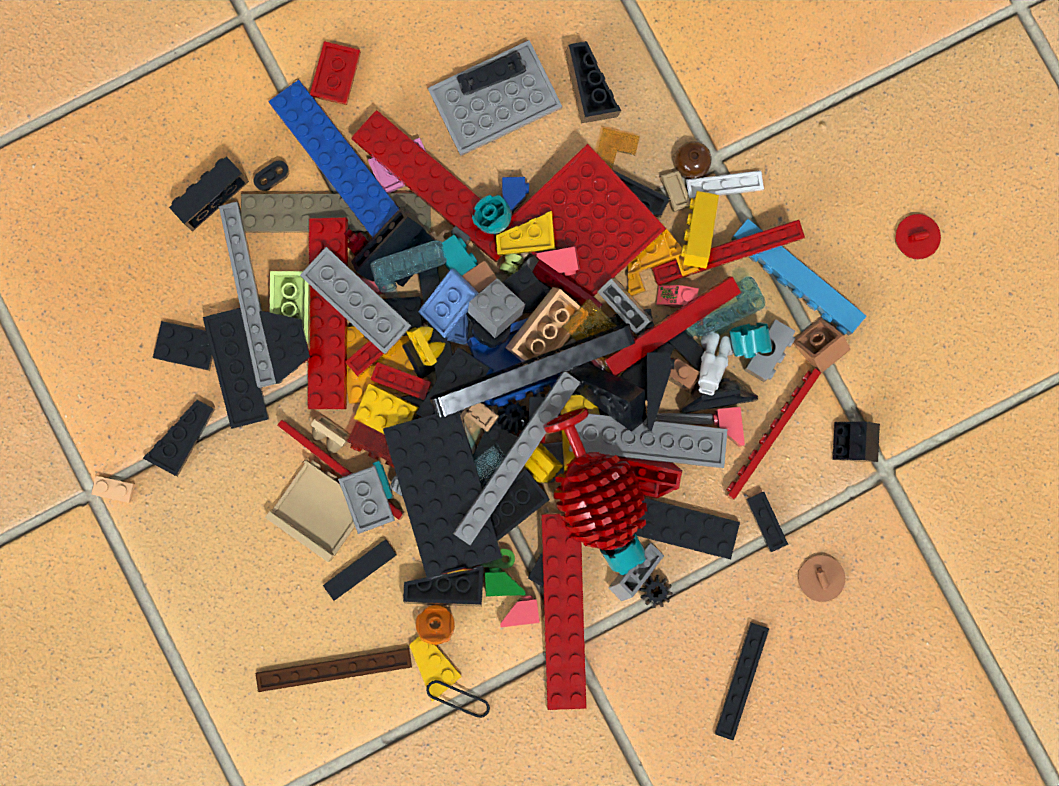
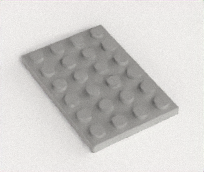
M530 40L428 88L460 156L562 109V105ZM514 53H520L522 58L520 61L526 68L525 73L469 95H463L461 83H458L456 78L458 75L505 59ZM514 63L508 65L510 70L515 68ZM473 79L468 81L469 85L474 84Z

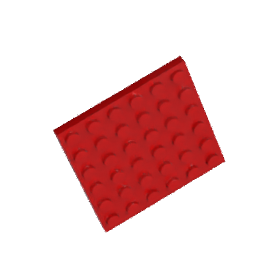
M589 144L582 148L511 217V222L508 226L509 229L520 226L552 211L555 250L577 247L580 269L576 270V274L567 275L566 277L592 297L667 229ZM547 251L531 252V253H532L538 260H540V259L537 257V253H542V252H547Z

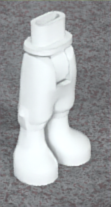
M707 333L701 338V346L706 351L701 357L702 362L698 384L700 386L699 391L708 395H714L715 390L718 389L725 368L728 366L727 356L734 354L731 338L724 336L720 341L719 354L715 356V350L720 339L717 333Z

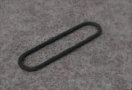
M438 680L431 681L427 685L426 692L428 696L436 701L478 718H483L489 713L490 706L482 698ZM434 683L441 684L485 703L487 711L483 715H477L431 695L429 688Z

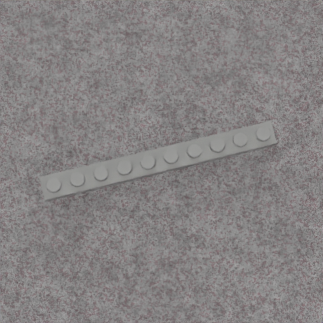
M238 202L219 206L256 383L258 388L274 385L276 381L259 314L262 308L241 218L240 206Z
M565 371L561 373L454 531V535L471 545L546 434L543 425L559 415L580 382Z

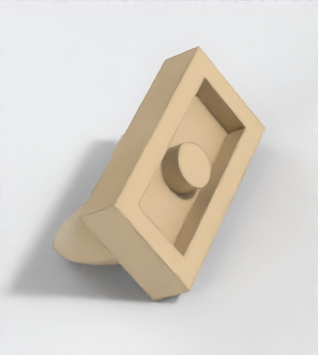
M319 415L311 423L313 427L312 435L315 441L321 440L326 436L328 437V454H333L340 450L352 437V435L323 415Z

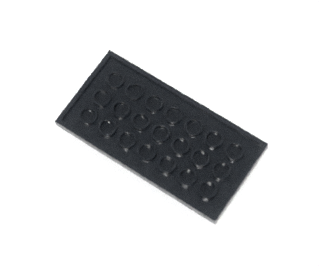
M460 411L440 418L432 414L383 428L427 579L443 575L441 573L460 567H472L501 559L503 556L491 515L471 545L453 534L483 490Z

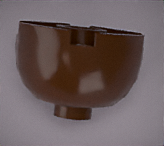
M690 141L678 148L674 156V167L679 171L681 177L687 180L701 178L708 173L711 167L712 156L704 144L698 141Z

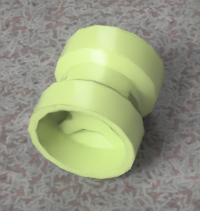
M517 254L505 255V262L501 264L500 270L506 274L513 275L519 271L518 267L522 264L524 258Z

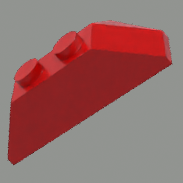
M618 457L620 461H627L631 465L627 470L634 471L636 479L633 480L639 482L641 490L638 491L643 492L644 495L659 498L679 489L683 470L674 463Z

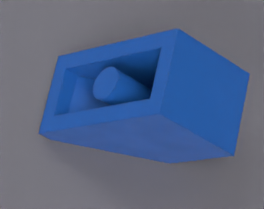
M502 177L503 199L509 204L512 213L526 200L525 194H529V183H525V177Z

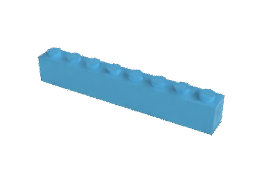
M747 219L731 240L734 241L762 232L763 230ZM782 246L749 256L752 261H758L762 264L763 270L768 274H774L781 285L785 287L787 285L791 288L792 293L797 298L801 299L802 297L807 301L806 304L810 309L819 311L822 314L821 317L826 322H832L836 325V329L843 335H851L866 318L863 312Z

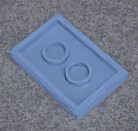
M451 269L418 312L446 338L468 312L469 302L479 293L455 269Z

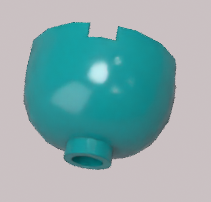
M488 195L482 198L474 208L476 210L475 215L472 214L474 224L483 232L489 234H497L504 231L509 226L512 217L509 204L500 195L494 197Z

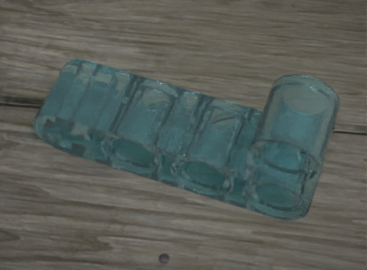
M432 241L375 260L370 265L375 284L381 292L386 293L397 288L396 280L441 266L446 263L447 258L442 242Z
M744 277L736 283L741 291L736 296L737 302L705 316L696 323L695 329L700 336L705 337L754 315L764 308L765 298L752 277Z

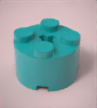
M758 322L756 325L751 326L750 324L734 327L729 331L735 357L744 355V358H752L758 352L768 353L772 351L768 323Z
M637 536L621 548L614 550L600 549L610 568L614 572H619L620 575L627 574L631 569L646 560L645 549Z

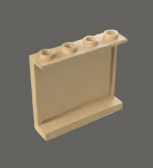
M305 460L302 469L273 510L269 511L265 518L321 558L331 562L355 528L340 483L336 481L337 477L329 471L324 473L320 470L321 465L314 460H311V462Z

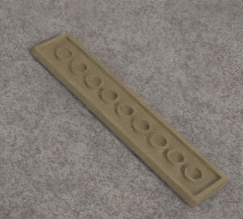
M387 193L399 209L402 206L419 219L427 231L431 232V207L415 193ZM241 194V218L245 233H309V218L344 217L348 218V229L352 232H368L339 194Z

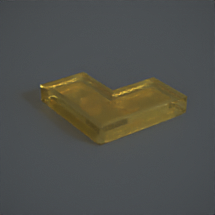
M603 128L597 154L613 170L617 152L635 156L640 136Z

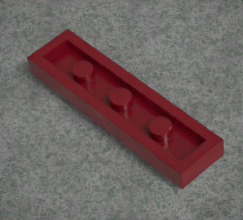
M542 260L538 261L532 271L537 279L551 289H561L582 307L591 318L595 317L603 305L595 297L589 295L580 286L575 285L566 276L560 274Z

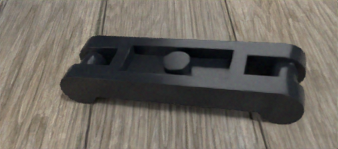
M514 53L505 59L458 75L456 78L458 83H461L463 95H469L525 73L526 68L520 61L522 59L520 53ZM514 63L515 68L510 70L508 65ZM473 79L474 84L469 85L468 81Z

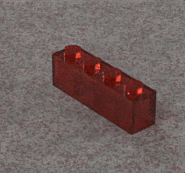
M357 421L347 441L351 444L350 448L361 452L363 449L369 452L367 456L376 460L379 457L386 460L385 464L394 468L385 435Z

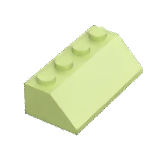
M270 271V313L301 319L310 350V284L300 276L303 271Z

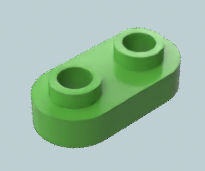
M501 549L502 556L507 555L509 557L508 562H503L501 558L479 565L506 569L514 564L515 556L512 551Z

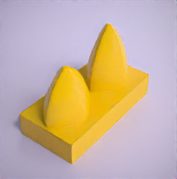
M423 326L408 330L407 334L423 364L429 366L437 362L436 358L440 356L445 347V343H427L433 334V328Z

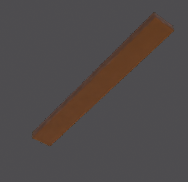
M410 648L256 672L255 675L258 692L412 668Z

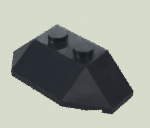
M723 378L714 395L701 393L699 391L700 386H697L680 409V413L754 402L759 399L758 395L738 381H730V378Z

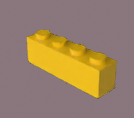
M697 191L695 198H691L689 209H692V214L689 213L687 218V225H690V228L686 229L684 236L687 245H683L681 256L684 257V265L700 268L707 267L719 195Z

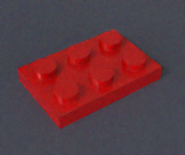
M324 41L310 95L314 98L347 105L361 50Z

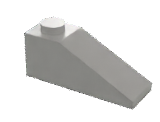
M649 543L644 548L646 560L631 569L627 574H619L609 586V589L621 601L630 599L637 593L664 557L652 543Z

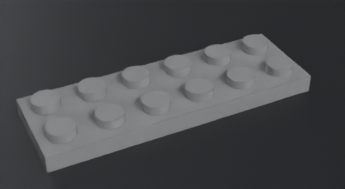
M327 247L300 274L308 284L385 355L412 327Z

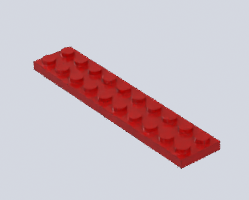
M376 110L351 139L453 227L456 226L467 234L473 244L494 262H497L502 256L497 254L496 235L500 233H485L474 224L472 214L475 215L476 212L474 208L481 199Z
M309 218V265L327 247L348 267V238L344 235L348 230V218ZM310 285L309 352L311 358L308 359V409H347V364L345 363L347 360V319Z
M541 514L547 710L587 709L581 541H575L570 537L571 533L575 532L567 531L565 527L566 522L562 520L561 514Z

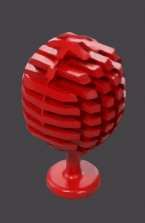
M583 407L564 413L543 425L546 433L564 430L575 455L566 465L568 470L564 471V474H559L555 477L556 483L561 482V485L557 487V490H554V499H560V501H557L556 506L558 510L564 511L561 512L560 516L566 522L565 527L567 531L575 532L571 533L570 536L573 540L581 541L584 546L614 550L630 542L636 537L632 535L637 532V528H643L646 525V520H639V518L647 512V503H642L645 500L644 494L638 491L641 490L639 482L633 480L636 479L634 471L627 470L631 466L627 461H620L617 455L601 454L600 452L586 453L575 427L576 424L586 419L589 415L588 409Z

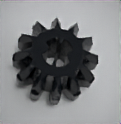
M510 401L508 405L502 406L497 414L499 415L497 422L501 425V430L507 429L508 434L511 431H514L515 434L519 430L523 431L529 422V411H526V406H520L519 402L513 404Z
M656 575L655 581H653L652 576H649L650 583L648 584L646 581L643 583L647 587L639 589V591L646 592L640 598L645 599L648 597L645 604L649 605L653 601V608H656L657 602L660 607H663V599L668 603L670 601L665 597L666 594H673L671 591H666V589L672 586L671 584L664 586L667 581L666 578L659 582V575ZM659 586L658 589L661 590V593L653 597L654 594L651 593V589Z

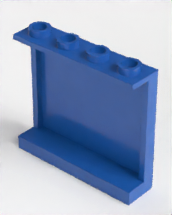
M527 319L512 323L508 339L495 348L481 344L475 337L470 338L467 344L471 354L493 368L494 372L522 362L505 347ZM561 374L552 375L489 399L491 406L497 405L501 407L508 404V400L515 398L518 401L527 397V393L533 392V394H538L544 391V387L550 386L552 388Z

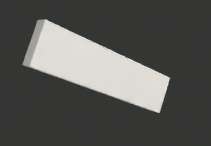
M761 171L686 180L689 199L695 198L697 191L722 196L764 190Z

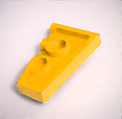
M552 211L496 235L497 254L508 255L555 250Z
M420 637L409 644L426 688L434 680L452 686L462 677L436 645L423 642ZM434 683L430 686L429 692L438 698L448 687Z

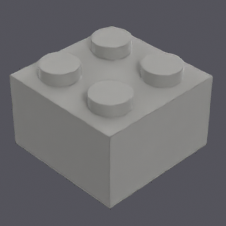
M496 279L469 302L468 313L496 338L522 315L525 304L500 280Z

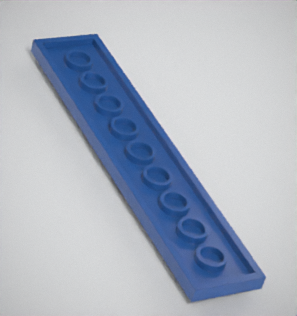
M297 80L268 102L373 238L399 208L306 88Z

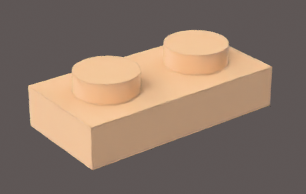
M96 476L91 495L131 503L135 484Z

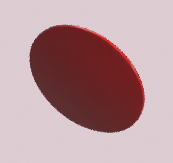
M910 215L903 219L897 227V246L909 258L925 259L934 254L940 245V229L937 223L926 215Z

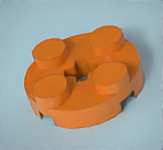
M439 605L428 606L417 616L416 631L421 641L438 645L451 639L455 630V621L453 615L445 607ZM437 621L441 625L437 629H433V627H430V624Z

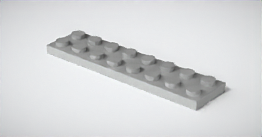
M589 414L586 419L575 425L586 453L600 452L601 454L617 455L618 457L724 468L728 429L655 421L652 432L647 433V420H645L631 432L612 417Z

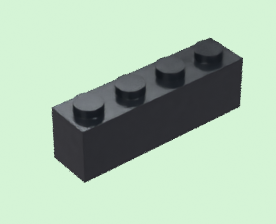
M401 206L351 261L356 272L370 281H374L380 276L384 269L394 261L397 255L423 229L419 219Z

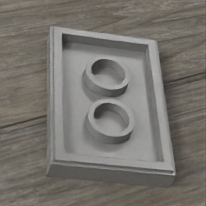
M376 466L338 479L358 534L395 521Z

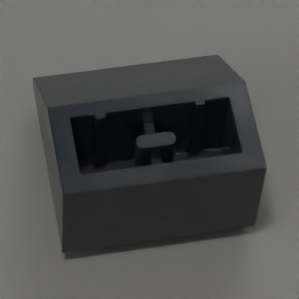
M867 421L834 422L832 460L878 462L880 424Z

